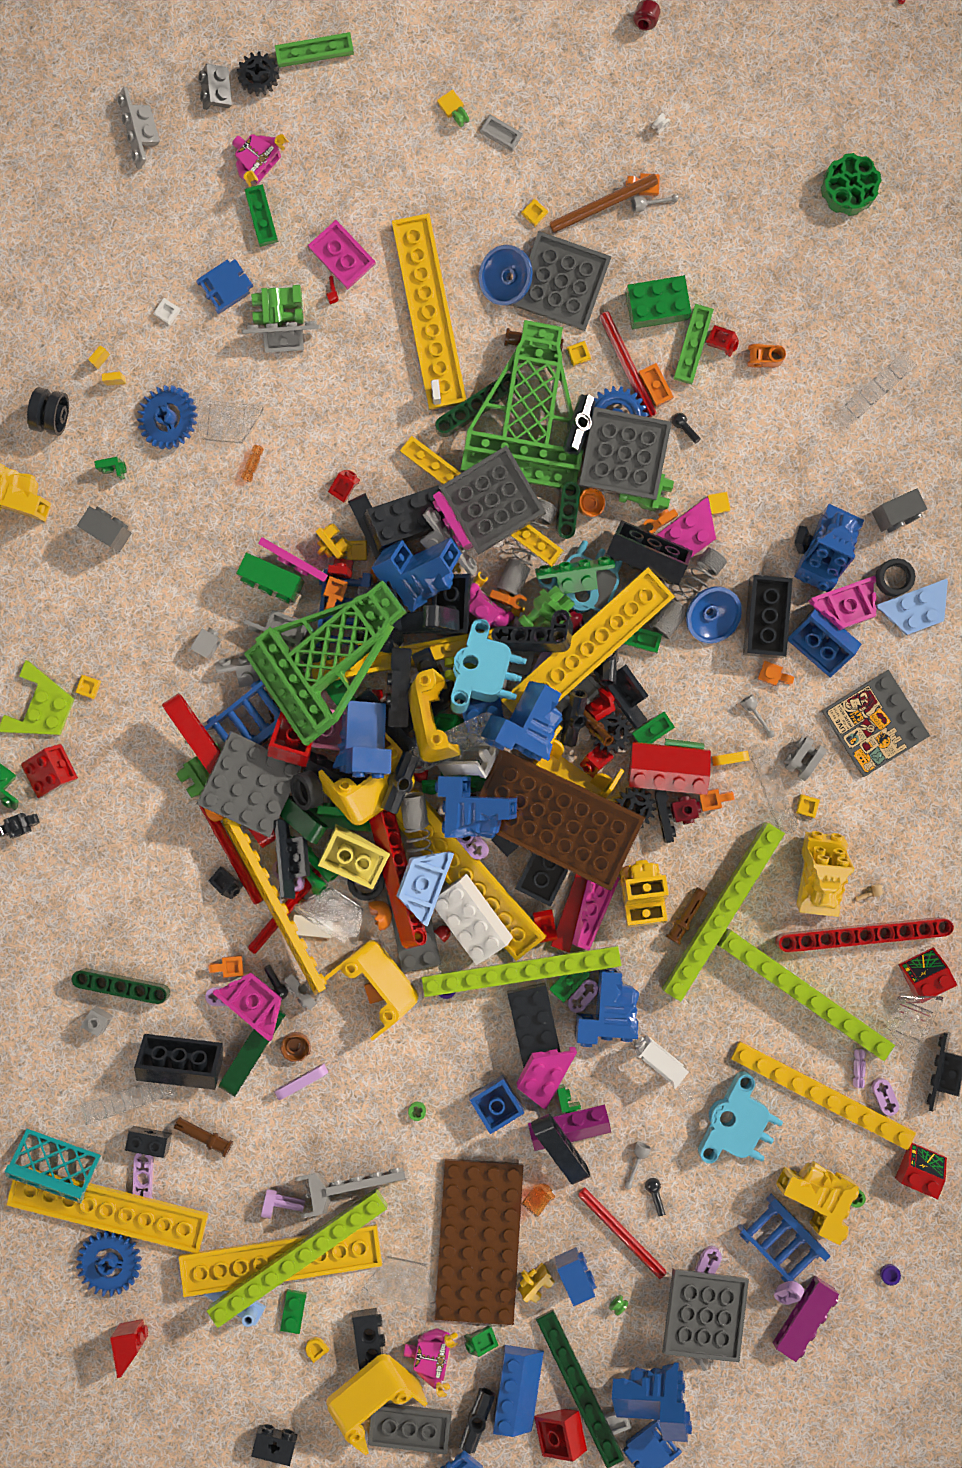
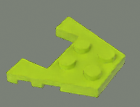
M25 660L19 677L37 683V688L24 720L20 721L3 715L0 723V732L61 735L75 698L52 681L34 664Z

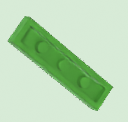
M350 32L275 45L279 68L354 55Z
M695 304L673 380L692 385L714 311L713 308Z

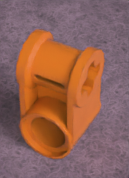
M751 344L748 346L750 361L747 362V366L752 368L779 367L786 357V350L780 345ZM777 353L781 359L775 360L771 354Z

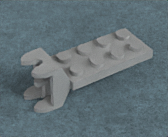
M402 1167L389 1170L388 1175H384V1172L369 1174V1179H365L364 1176L350 1178V1183L345 1184V1180L331 1182L330 1185L321 1173L295 1177V1181L308 1179L310 1193L305 1194V1196L312 1199L313 1212L301 1214V1218L327 1213L332 1195L409 1179L408 1170L403 1171Z

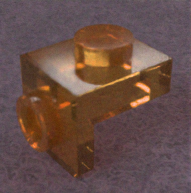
M540 1183L531 1189L521 1204L535 1217H539L549 1201L554 1200L556 1196L547 1184Z

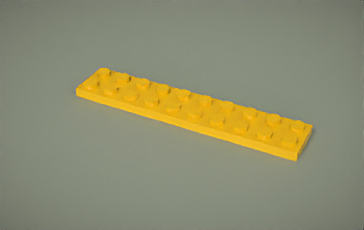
M430 213L392 220L429 410L459 405L466 400V394ZM439 379L441 404L434 405L431 381Z
M647 568L572 636L571 646L567 651L554 652L511 691L517 694L516 700L503 698L501 702L513 714L529 681L546 684L560 692L561 696L558 700L560 701L675 596Z
M415 788L410 793L419 791ZM426 800L429 824L424 829L430 831V835L425 839L430 840L432 843L427 849L433 851V854L448 851L454 853L445 881L451 885L465 874L468 875L513 938L504 948L518 961L544 940L546 935L479 859L472 858L457 838H445V833L442 832V822L444 820ZM400 806L395 816L398 827L408 839L427 836L428 832L424 830L410 833L404 832L406 828L403 826ZM426 840L412 842L416 848H424L430 844ZM428 850L420 851L423 856L431 854Z
M224 817L223 824L311 990L314 995L321 993L326 989V980L321 973L318 974L316 971V961L312 955L308 956L306 952L308 947L303 938L299 939L296 933L298 928L295 922L289 920L287 916L289 912L286 905L278 900V890L275 885H270L268 881L270 876L265 867L261 868L259 864L261 860L257 851H252L249 836L241 831L240 827L242 825Z
M36 1169V1171L39 1172V1173L45 1172V1171H41V1170H37V1169ZM54 1174L56 1179L65 1178L64 1176ZM12 1179L7 1200V1206L192 1253L200 1252L209 1216L207 1212L89 1183L84 1199L80 1204ZM72 1179L74 1185L82 1188L84 1181Z
M377 1224L361 1227L286 1281L382 1266ZM308 1235L206 1250L198 1253L179 1255L183 1297L231 1290Z

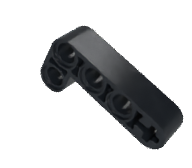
M561 609L553 614L551 627L499 626L492 631L491 637L493 641L506 644L510 651L565 652L571 646L573 622L569 613ZM564 638L562 641L557 642L558 639Z

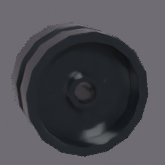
M35 388L27 408V424L29 429L37 432L46 430L48 434L61 435L65 430L69 414L68 395L59 391L51 393L45 388Z

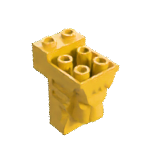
M0 464V510L2 508L46 522L51 503L37 495L38 482H36L35 476L19 473Z
M819 831L805 832L801 853L804 859V866L796 903L799 913L839 917L841 910L840 902L842 894L845 892L844 885L848 884L847 878L855 869L847 853L848 843L845 836L838 833H832L831 835L823 834Z
M638 860L633 865L622 867L619 874L626 927L666 923L668 920L665 900L669 896L666 875H661L658 863Z
M815 1161L806 1163L799 1173L784 1166L776 1182L777 1187L783 1195L815 1210L810 1225L818 1235L840 1246L842 1241L846 1240L849 1233V1227L843 1220L849 1216L850 1205L858 1197L859 1186L849 1176L837 1171L834 1174L829 1169H824Z

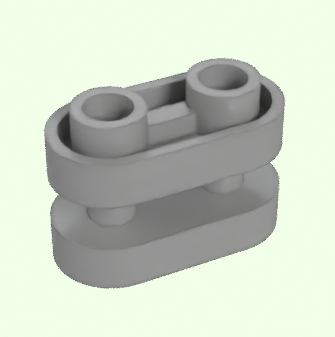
M808 736L805 738L801 737L795 744V747H797L793 754L789 753L784 760V763H786L785 768L790 772L798 769L800 772L797 777L803 781L809 778L827 751L821 745L816 749L812 747L814 740ZM806 753H809L811 756L804 765L801 763V760Z

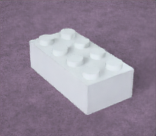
M467 874L440 891L435 910L476 965L506 947L511 941L512 935Z

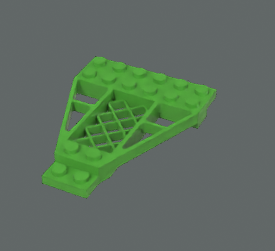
M524 320L519 345L466 432L460 471H466L507 445L530 484L558 489L566 481H572L577 484L583 450L581 449L578 455L565 452L563 447L549 444L552 420L568 423L573 416L560 349L563 327ZM526 364L533 372L527 378L519 370ZM534 366H538L541 368L536 371ZM547 368L552 377L544 382L539 372ZM507 371H510L506 405L489 403ZM517 373L522 381L514 386ZM536 376L541 385L533 390L528 380ZM553 380L550 390L546 384ZM559 381L562 385L569 418L554 415ZM524 383L530 393L522 398L516 388ZM542 387L549 395L543 401L535 393ZM514 392L519 401L511 406ZM531 395L538 403L532 409L524 401ZM550 399L549 407L547 410L543 403ZM519 403L527 411L521 417L513 409ZM540 406L546 416L538 421L532 411ZM485 408L504 412L501 436L473 431V427ZM510 412L516 419L511 424H509ZM529 414L535 424L527 429L521 419ZM547 418L544 429L540 423ZM518 422L524 432L516 437L510 427ZM535 426H538L543 433L537 440L529 432ZM507 431L509 432L511 437H506ZM524 434H527L531 441L519 438ZM568 485L565 490L574 491L573 485Z
M381 581L369 592L357 596L350 602L275 628L269 627L255 639L257 643L244 654L302 743L308 746L339 720L394 628L392 624L407 612L387 584ZM334 615L316 631L310 626L311 622ZM355 616L353 626H346L347 618ZM360 619L365 627H359ZM304 625L310 636L290 651L282 639L281 633ZM335 628L339 629L338 639L331 638V632ZM345 629L352 630L351 640H343ZM358 631H365L364 641H356ZM320 641H324L322 652L315 651L316 644ZM330 642L337 643L335 653L328 652ZM342 643L350 644L348 654H341ZM355 644L361 645L359 648L355 650ZM369 653L350 684L345 677V672ZM309 654L307 664H300L301 656ZM314 655H322L320 666L313 665ZM327 656H334L333 667L325 666ZM340 657H344L345 659L339 663ZM312 668L319 669L317 679H310ZM325 670H331L326 675H324ZM340 677L348 690L334 713H332L321 697V692Z

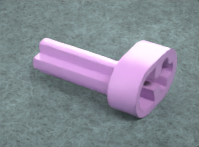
M267 1189L261 1217L271 1219L274 1206L303 1212L304 1199L276 1194L277 1191Z

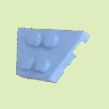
M941 580L875 606L893 624H896L905 635H909L944 621L948 580Z
M452 852L412 857L409 859L396 896L425 926H428L454 855Z

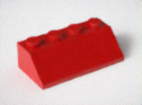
M632 742L627 778L628 785L635 788L707 795L710 782L711 750Z

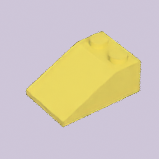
M335 825L319 858L318 866L373 890L390 854L358 834Z

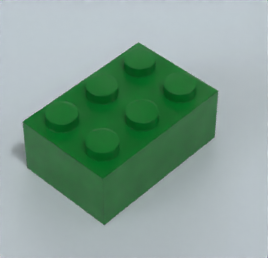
M685 275L627 285L625 294L631 329L689 320L692 312Z
M247 552L236 573L243 584L252 588L256 585L261 592L272 596V593H274L280 601L287 604L290 601L296 602L305 583L300 576Z

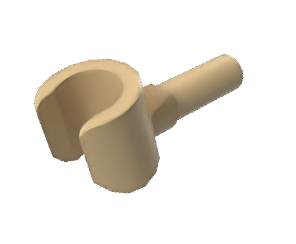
M871 885L872 892L857 896V902L868 897L881 896L883 894L882 885Z

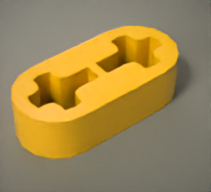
M748 751L712 756L713 766L748 761L749 754Z

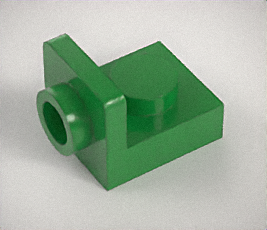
M112 457L94 461L95 469L99 472L110 474L116 469L117 477L121 480L125 479L124 473H127L125 462H122L120 458Z
M443 713L434 717L436 730L439 729L446 735H462L464 730L463 718L455 714Z
M564 1084L559 1085L557 1093L562 1113L566 1112L567 1114L581 1109L579 1101L568 1103V1101H571L570 1090L565 1089Z
M487 1326L473 1335H464L466 1350L469 1354L477 1357L499 1346L491 1326Z

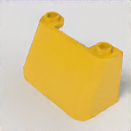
M433 668L420 672L408 690V701L420 757L426 762H436L461 755L459 745L451 744L448 741L447 735L439 729L436 730L431 702L440 700L439 694L443 689L447 688L446 679Z

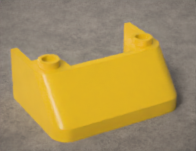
M559 725L554 732V738L550 742L553 745L549 761L541 759L540 761L534 760L533 763L607 798L624 770L620 769L613 779L603 773H598L592 778L561 756L564 752V746L555 739L562 729Z
M385 732V749H392V773L396 770L402 750ZM323 770L319 771V779L324 793L352 824L362 825L384 810L381 808V804L389 787L387 780L390 774L384 775L383 779H374L370 776L359 785H356L348 778H342L333 783ZM414 775L412 776V779H411L412 782H413L412 789H413L414 786H415V777H414Z
M375 940L367 941L324 976L325 980H328L339 970L348 978H355L363 973L387 1004L379 1012V1018L383 1025L374 1031L370 1037L371 1041L394 1025L419 999V993L381 944Z
M381 1354L327 1398L326 1405L328 1412L345 1440L364 1455H367L369 1451L364 1436V1427L361 1425L366 1419L389 1400L395 1404H404L413 1397L424 1407L427 1405V1401L420 1380L391 1356Z

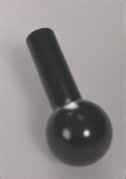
M676 413L672 417V424L676 428H681L695 444L701 440L687 423L685 414Z
M271 965L265 966L263 969L274 987L273 991L282 999L286 998L289 992L284 984L280 983Z
M649 1178L645 1183V1188L652 1194L658 1217L666 1215L659 1194L661 1183L656 1178Z

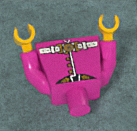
M251 134L246 141L239 135L236 136L232 145L238 149L235 156L239 177L246 181L249 187L252 186L251 181L253 180L259 184L281 158L278 148L284 151L285 147L283 144L289 143L288 139L283 134H279L276 137Z
M479 572L473 578V583L470 586L469 612L476 618L486 620L490 627L507 626L516 616L520 617V613H523L525 608L522 611H518L512 607L508 612L480 589L488 580V577L482 579L480 577L481 572Z
M435 1328L425 1332L423 1335H419L417 1346L405 1344L403 1357L415 1359L413 1370L432 1388L436 1389L437 1396L442 1398L447 1396L443 1389H450L449 1383L441 1384V1381H444L449 1349L458 1345L452 1339L457 1338L458 1334L456 1332L449 1334L446 1331Z

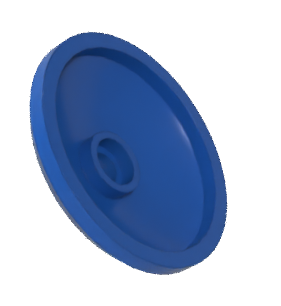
M500 245L492 249L484 257L479 270V284L484 296L492 303L502 306L512 305L520 301L528 292L532 282L531 262L526 253L516 246Z
M721 586L709 587L699 592L690 602L686 612V625L691 635L703 643H717L728 638L736 630L741 620L742 607L740 600L734 592Z

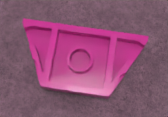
M706 497L658 533L657 536L692 550V558L716 539L709 499Z
M261 537L258 544L278 555L277 560L289 567L294 564V570L305 576L311 574L325 582L327 574Z
M876 577L866 578L818 595L808 601L839 630L873 619L876 616V593L874 592Z
M249 973L241 979L213 991L217 998L268 1041L272 1040L282 997L257 976Z
M569 1047V1051L558 1052L555 1049L548 1052L532 1053L516 1082L517 1088L540 1107L547 1109L577 1054L576 1048Z

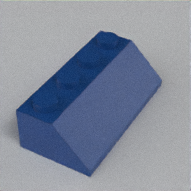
M511 1345L504 1346L493 1419V1434L515 1437L532 1431L544 1355L543 1350Z

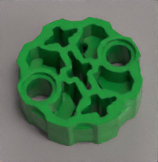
M855 153L844 154L842 158L834 160L825 172L821 186L822 197L826 199L828 207L835 213L841 212L848 216L858 215L859 212L868 209L878 196L879 185L882 182L881 173L876 170L874 161L869 157L857 156ZM859 167L864 168L866 172L860 171ZM839 171L835 176H832L834 172ZM870 193L868 198L864 199V196ZM836 198H841L843 203L838 202Z

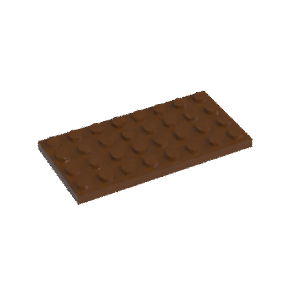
M505 749L499 751L478 796L517 798V818L501 820L497 835L610 891L646 818Z
M445 1158L435 1320L514 1325L524 1163Z

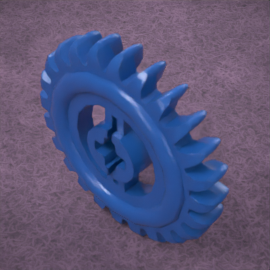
M164 385L162 390L156 387L158 394L150 391L151 399L144 396L148 403H140L144 411H137L143 415L137 421L143 423V425L138 426V428L145 430L141 435L147 437L146 442H152L154 447L158 446L160 449L166 447L170 450L172 446L179 447V442L184 444L185 437L190 439L189 432L195 431L192 425L197 424L194 418L198 414L193 412L197 407L192 405L194 400L189 398V393L183 392L182 388H176L173 385L169 388ZM169 404L175 405L180 411V421L176 428L178 415L170 409ZM157 422L166 426L168 431L165 432L159 429Z
M612 386L611 392L604 388V395L597 392L598 399L594 398L596 401L594 407L606 409L613 404H619L624 406L630 414L648 416V413L642 412L646 409V405L640 406L643 399L636 400L637 393L630 395V389L623 392L622 386H620L618 391ZM618 408L613 409V411L623 412Z
M98 1231L96 1237L91 1235L89 1241L83 1243L85 1248H80L78 1251L83 1255L76 1258L77 1261L82 1263H79L76 1269H83L78 1274V1277L85 1276L82 1284L90 1282L87 1290L95 1286L94 1294H97L102 1289V1297H104L109 1290L110 1297H112L115 1289L118 1295H120L122 1287L127 1291L129 1284L134 1285L135 1279L133 1277H139V1272L136 1270L142 1268L137 1262H140L142 1258L136 1256L140 1252L139 1249L133 1248L136 1242L129 1243L131 1237L124 1238V1235L120 1234L118 1236L117 1233L113 1232L110 1234L109 1231H104L103 1235ZM111 1248L117 1250L123 1260L119 1259L112 1252L106 1253L103 1257L97 1256V1254L101 1250ZM116 1268L122 1269V1271L115 1276H106L112 1274Z

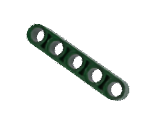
M511 373L504 375L495 390L498 397L490 399L489 403L497 405L507 398L508 388L504 386V383L510 381ZM516 377V379H515V385H514V386H516V385L518 384L517 377ZM497 380L439 417L435 423L437 434L441 437H448L473 421L480 409H473L471 405L475 402L483 405L488 397V393L491 392ZM485 408L482 414L490 410V408ZM457 413H464L466 416L463 420L455 418ZM446 423L450 427L448 430L442 431L439 429V426Z
M88 968L76 971L71 978L72 984L80 989L152 1004L165 1002L170 997L171 992L169 987L164 984ZM80 973L86 976V983L80 981ZM100 977L105 979V987L99 985L98 980ZM119 981L125 984L124 991L118 988ZM138 985L144 988V995L137 992ZM157 989L163 991V999H160L156 996Z
M280 1010L278 1013L274 1034L278 1029L279 1025L281 1024V1021L286 1016V1014ZM253 1029L218 1087L235 1097L270 1041Z

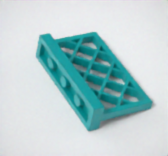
M26 1129L10 1164L7 1165L4 1172L8 1178L81 1204L101 1155ZM29 1135L36 1137L39 1144L28 1149L26 1141ZM50 1143L55 1144L58 1151L46 1156L43 1146ZM41 1148L44 1157L32 1161L29 1152ZM67 1150L74 1151L76 1158L65 1162L62 1153ZM27 1154L30 1163L24 1166L17 1165L18 1158ZM59 1154L63 1164L51 1168L48 1159ZM87 1156L95 1158L92 1166L83 1168L80 1159ZM46 1160L49 1170L42 1173L37 1172L34 1165ZM78 1161L81 1170L70 1175L67 1165ZM65 1167L68 1176L60 1180L56 1179L53 1172ZM83 1174L85 1182L82 1188L74 1185L72 1178Z

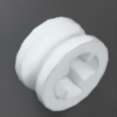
M662 113L655 120L652 128L657 129V133L661 134L671 120L669 118L666 119L665 114Z

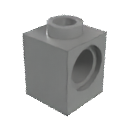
M202 628L190 649L211 660L222 639L218 638L219 633L211 628L208 631Z
M96 1006L90 1010L81 1027L98 1037L105 1032L113 1015Z

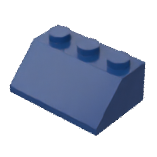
M815 608L788 637V641L830 678L856 655L862 645L845 629L839 630Z

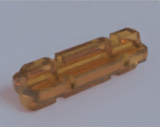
M253 445L252 454L249 455L245 465L246 470L243 471L241 478L246 482L252 481L253 473H255L260 456L263 454L264 448L260 445Z

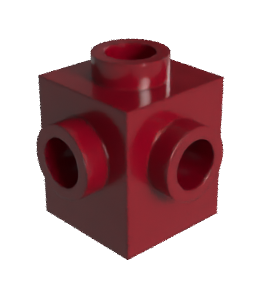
M689 795L678 797V801L670 803L673 822L683 821V825L695 823L694 819L699 818L701 807L699 801L696 802L695 798L690 799ZM685 807H688L687 813L684 811Z

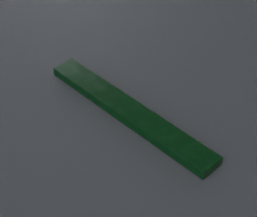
M554 1309L536 1317L540 1330L606 1468L624 1461L625 1457Z

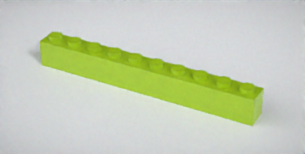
M763 823L661 988L664 992L680 1002L683 1000L785 835L783 831L770 823Z
M727 929L718 942V946L881 1060L885 1061L895 1047V1044L732 930Z
M616 945L427 975L422 977L424 996L429 997L620 967L622 965L619 947Z
M375 1188L212 1302L207 1309V1313L216 1327L219 1328L387 1210L388 1204L379 1190Z

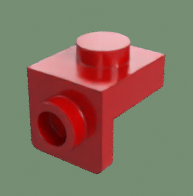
M552 909L534 912V923L546 935L545 939L540 943L557 940Z

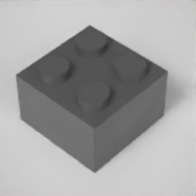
M918 488L881 504L871 512L880 531L887 530L890 533L905 524L908 525L923 517L922 513L927 510V507Z
M89 506L77 526L120 553L132 534L127 530L129 526L116 517L111 519L112 516L97 506L94 509Z

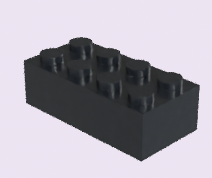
M439 485L369 508L365 511L363 518L377 552L401 540L405 543L425 536L434 530L423 514L429 507L437 511L433 504V501H435L433 495L439 491L441 492ZM440 511L438 513L441 517L442 522L444 523L443 519L445 518L443 512Z
M621 520L606 554L613 560H621L634 569L639 568L645 571L649 568L657 577L664 579L668 584L679 586L693 551Z
M753 575L749 578L743 655L780 659L787 657L793 578Z
M532 852L515 889L551 907L568 870Z
M546 983L508 990L507 995L523 1068L532 1053L548 1052L555 1049L561 1052Z
M144 1034L134 1066L136 1081L216 1090L224 1057L223 1043Z

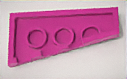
M617 877L611 891L588 880L572 944L590 950L620 878Z

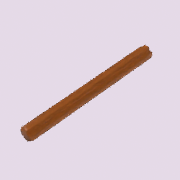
M651 174L551 221L550 228L552 232H558L658 184L657 176Z

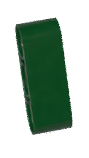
M572 481L564 482L559 492L556 533L564 539L573 537L576 531L580 488L578 484ZM568 485H573L574 493L568 496L565 493V489ZM570 504L572 512L569 515H565L563 508L565 505ZM568 524L570 531L568 534L563 535L561 527Z
M288 796L280 816L306 840L313 844H318L328 826L309 809H300L293 796Z

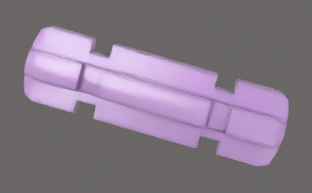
M856 1048L854 1050V1057L856 1059H854L853 1075H855V1078H853V1086L864 1088L865 1080L863 1077H865L866 1061H864V1058H866V1050Z

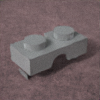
M292 974L284 979L286 982L285 987L290 993L294 992L299 997L297 1000L303 1008L307 1007L311 1010L317 1004L309 994H303L308 988L304 984L299 988L300 983Z

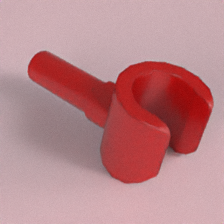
M329 276L331 292L326 293L330 305L339 301L333 276Z

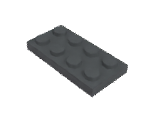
M387 895L388 905L392 911V925L402 972L441 965L432 918L428 926L424 925L427 935L426 943L411 949L404 948L400 941L389 895Z
M386 1403L371 1415L368 1445L447 1455L452 1411Z

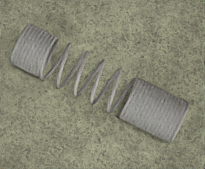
M538 499L547 514L531 524L549 529V527L537 521L551 525L558 508L545 500ZM516 541V544L522 550H512L513 555L518 559H508L507 565L503 570L504 572L496 586L498 590L503 589L510 592V595L513 597L521 593L531 570L525 564L533 566L518 557L514 551L524 552L537 557L521 547L518 541Z
M707 547L699 560H697L699 568H691V573L694 577L685 576V581L688 585L679 584V589L682 593L673 592V595L677 593L692 601L680 587L683 585L694 590L697 594L699 593L698 590L690 585L686 579L687 577L699 581L708 588L707 584L696 577L693 569L705 573L714 580V577L710 574L717 576L726 565V558L715 549ZM674 597L676 601L671 600L649 624L654 631L660 632V634H663L662 637L670 639L674 631L685 619L688 609L676 597Z
M422 792L407 793L401 803L403 826L406 828L404 832L410 833L424 830L428 832V835L423 838L407 839L406 842L426 840L430 843L424 848L408 849L407 852L428 850L433 854V851L427 849L432 844L431 841L425 839L430 835V831L424 829L429 824L425 794Z

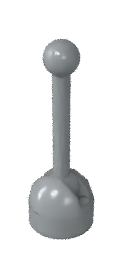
M674 194L668 198L647 201L642 196L632 197L633 212H642L650 204L669 201L676 203L679 197Z
M753 694L740 702L741 706L746 711H753L766 730L767 737H774V731L768 728L756 710L758 703Z
M636 1143L634 1152L637 1159L629 1180L625 1183L626 1189L632 1188V1181L640 1160L647 1158L652 1148L647 1144Z

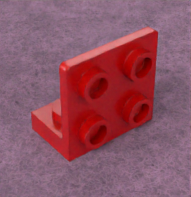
M62 744L44 748L21 763L37 798L45 796L61 785L78 779Z

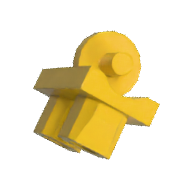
M329 524L325 528H319L315 531L322 539L317 542L320 547L317 552L319 556L326 554L328 558H331L334 554L337 559H344L347 556L345 552L351 547V544L344 537L336 542L333 537L340 531L335 524Z
M541 1262L536 1269L533 1268L530 1272L526 1270L521 1272L523 1279L517 1289L526 1303L529 1300L537 1303L542 1296L539 1289L542 1286L547 1289L551 1288L555 1281L547 1267Z

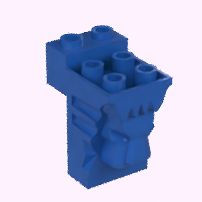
M828 504L820 516L808 550L802 556L794 577L804 583L817 587L821 591L830 592L856 556L854 554L856 547L854 546L857 543L859 530L863 526L864 519Z
M451 537L415 555L410 552L404 541L401 540L384 548L373 564L372 569L380 581H389L392 588L396 589V592L401 597L403 604L408 607L410 612H413L439 591L451 588L454 578L452 570L462 553Z
M529 681L510 720L491 714L480 736L486 739V744L502 751L504 748L510 750L517 749L531 759L549 761L553 745L550 742L554 738V730L562 721L561 712L555 708L561 693L546 684Z
M350 701L342 713V730L339 734L341 743L338 744L340 753L336 756L333 764L334 769H340L342 773H352V777L358 778L365 777V774L372 775L374 779H383L384 775L391 774L392 749H385L386 704Z
M438 776V780L435 783V791L438 792V797H446V801H443L442 805L443 813H445V821L442 822V832L445 833V838H464L468 836L494 838L495 834L499 832L501 820L517 818V798L470 796L471 777Z
M607 968L599 970L596 1014L576 1013L575 1039L582 1047H592V1044L597 1045L598 1037L606 1041H612L613 1038H621L623 1042H633V1039H638L636 1004L639 992L633 986L623 984L622 972L619 969Z
M678 1362L664 1365L662 1369L652 1368L651 1370H645L636 1367L631 1370L629 1379H613L612 1402L616 1417L659 1420L663 1441L688 1442V1434H692L690 1411H686V1405L683 1400V1393H685L684 1373L680 1371Z

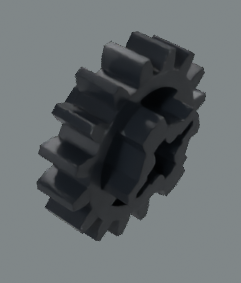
M258 51L257 56H254L253 52H250V58L244 56L245 62H239L241 68L237 69L239 83H242V89H247L250 95L254 91L257 97L260 92L266 96V90L273 92L272 85H278L276 80L280 79L278 65L275 64L274 58L269 59L267 53L261 56V52Z
M613 711L611 715H607L598 721L604 725L606 731L611 732L615 730L614 734H610L614 737V740L609 746H604L597 737L590 736V740H595L593 746H600V752L606 749L607 754H609L610 750H613L616 754L618 748L623 751L625 749L624 744H629L630 740L627 738H631L632 733L628 731L631 730L632 726H626L628 719L622 720L621 713L615 716V711ZM621 729L623 730V738H622V739H621V736H620V734H619V732H620Z
M627 787L626 793L619 792L621 798H615L614 800L621 806H623L626 800L624 807L629 810L634 808L633 804L638 805L635 813L642 816L646 809L644 814L646 818L643 823L650 824L648 818H654L655 816L651 812L656 810L655 807H652L655 800L649 799L652 794H645V789L643 788L638 792V788L633 787L632 791ZM635 795L641 796L644 800L638 801Z
M20 813L4 819V825L0 826V837L9 836L10 839L32 832L31 827L40 823L38 815L26 816L25 813Z

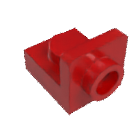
M714 325L706 340V344L723 350L726 356L731 357L732 353L738 348L739 339L735 331Z
M343 470L338 473L328 492L344 503L349 498L355 485L359 484L360 479L357 478L353 471Z
M335 558L333 565L328 566V573L331 577L350 579L352 578L354 562L349 559Z
M602 687L598 689L600 697L585 706V709L596 721L616 710L613 703L615 701L614 696L610 691L607 692Z
M599 745L588 753L580 763L584 772L592 778L614 758L610 752L609 754L606 753V749L600 752Z

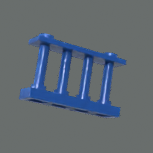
M328 569L323 571V573L328 575L325 582L319 579V585H322L319 612L324 611L328 597L323 596L329 577ZM363 573L362 578L359 577V579L334 578L348 582L347 586L370 587L372 575L371 573ZM344 597L342 602L336 600L335 604L341 605L352 601L354 598ZM333 616L318 620V628ZM347 618L346 625L353 626L354 618ZM331 635V638L338 639V636ZM344 636L343 640H351V637ZM324 641L318 642L316 647L322 648V642Z
M260 679L250 686L251 690L220 715H214L209 718L204 728L207 731L214 729L225 743L228 734L220 723L229 717L243 737L259 745H262L272 737L281 711L265 691L264 687L266 686ZM257 693L275 716V721L272 724H266L249 701ZM242 705L260 727V733L256 736L250 734L234 712Z
M771 1193L766 1198L769 1202L768 1209L747 1230L741 1224L738 1225L741 1231L739 1235L747 1244L751 1242L783 1275L781 1279L784 1282H796L794 1279L815 1258L821 1257L826 1262L831 1256ZM779 1213L783 1217L782 1223L760 1244L753 1235L774 1214L777 1215ZM793 1228L797 1232L796 1238L773 1258L766 1250L787 1229ZM807 1242L811 1247L809 1249L810 1252L788 1273L780 1264L801 1244Z

